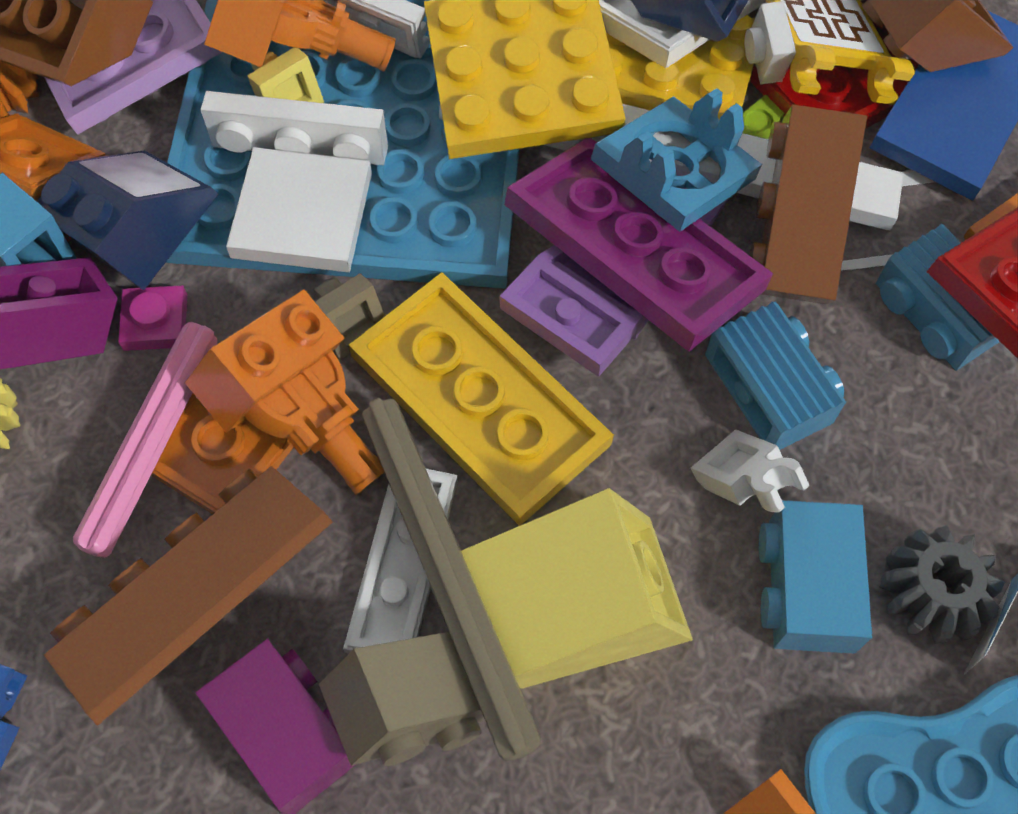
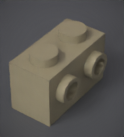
M449 632L355 648L319 683L351 766L379 758L382 759L384 766H394L420 754L426 746L439 743L442 751H450L471 742L482 733L479 724L484 720V717Z

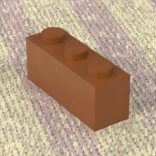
M792 105L783 117L782 122H773L766 154L767 158L776 159L772 183H762L756 213L757 218L766 219L762 243L753 242L749 256L773 273L768 287L762 295L819 304H828L836 301L867 115Z

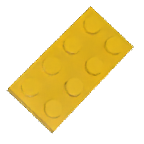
M443 272L349 344L351 357L519 526L612 445L614 434Z

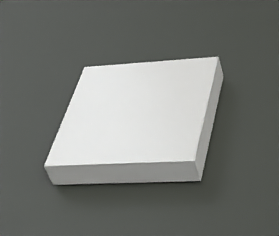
M253 147L226 246L230 258L350 273L372 174L370 161Z

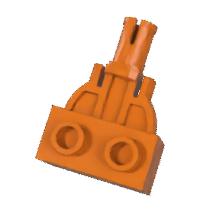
M218 0L204 45L262 67L270 42L274 41L294 48L313 49L320 52L319 57L327 60L329 55L334 57L336 52H339L384 72L391 58L396 38L348 19L350 13L345 11L346 5L337 2V5L334 6L326 3L324 0Z
M305 289L210 348L185 382L226 433L247 419L261 431L275 437L287 439L301 456L310 450L315 454L320 451L325 459L329 460L345 479V482L355 495L384 473L379 458L370 451L350 426L354 422L351 417L359 409L345 393L344 372L333 352L345 338Z

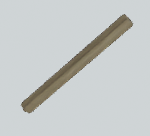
M380 398L370 401V407L363 411L362 419L497 752L505 761L526 757L540 746L541 736L400 407L393 399L383 401Z

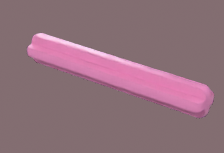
M188 322L182 327L73 536V543L83 552L101 558H106L112 553L193 393L185 384L186 380L210 348L217 345L214 331L207 326Z

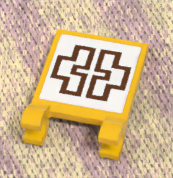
M765 0L766 3L784 1L796 49V54L790 66V82L795 92L817 95L821 89L816 78L817 69L832 71L834 66L838 65L867 69V91L870 99L876 103L894 105L899 98L893 89L894 79L910 81L914 76V67L908 59L891 57L872 20L864 11L861 0Z

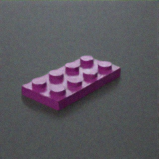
M592 138L582 140L507 187L504 203L507 208L688 352L766 291L773 273L700 218L680 232L591 160L594 146L597 143Z

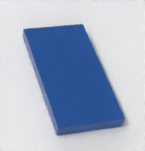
M988 11L1014 48L1005 56L929 72L919 64L914 76L907 83L869 147L972 201L984 185L1018 122V25Z

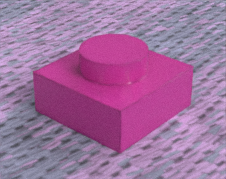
M184 286L146 287L145 290L141 288L122 289L118 342L123 351L173 347L182 327L186 324L188 295Z

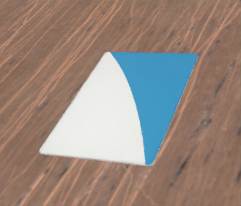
M1018 574L1011 580L999 604L998 614L989 623L964 675L988 653L1018 593Z

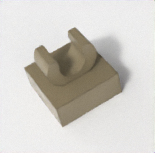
M361 273L344 284L336 277H332L313 289L315 295L319 298L315 303L345 338L333 351L339 360L351 354L349 349L351 342L385 317L373 284Z

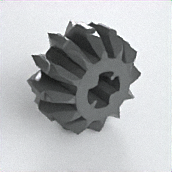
M948 525L937 527L930 536L920 529L911 532L906 537L904 546H895L887 555L886 564L891 570L881 577L879 587L892 593H900L887 605V614H900L907 609L913 615L907 623V635H917L929 624V631L934 644H945L953 638L954 634L961 640H968L980 632V623L987 624L997 616L1000 607L992 598H995L1003 591V586L1006 582L986 572L995 564L996 555H982L978 557L972 551L975 546V534L965 535L956 543ZM932 575H938V579H933ZM946 587L951 588L952 592L947 593Z

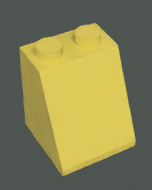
M610 488L461 550L521 689L693 640L650 517Z

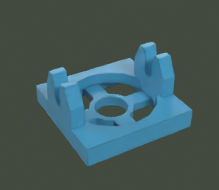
M717 88L695 102L692 110L673 96L597 142L591 157L594 163L679 232L756 180L762 166L759 161L738 146L744 130L743 107L736 103L724 112L720 120L718 119V112L722 104V92ZM674 131L680 133L691 144L685 148L665 146L653 135L657 132ZM707 157L712 158L721 168L719 179L714 184L699 173V163ZM675 160L685 164L690 174L676 176Z

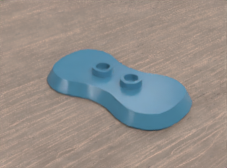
M1018 675L1005 678L993 684L961 708L939 715L916 717L880 711H860L846 714L832 721L813 738L806 753L804 768L805 788L810 807L816 814H1018Z

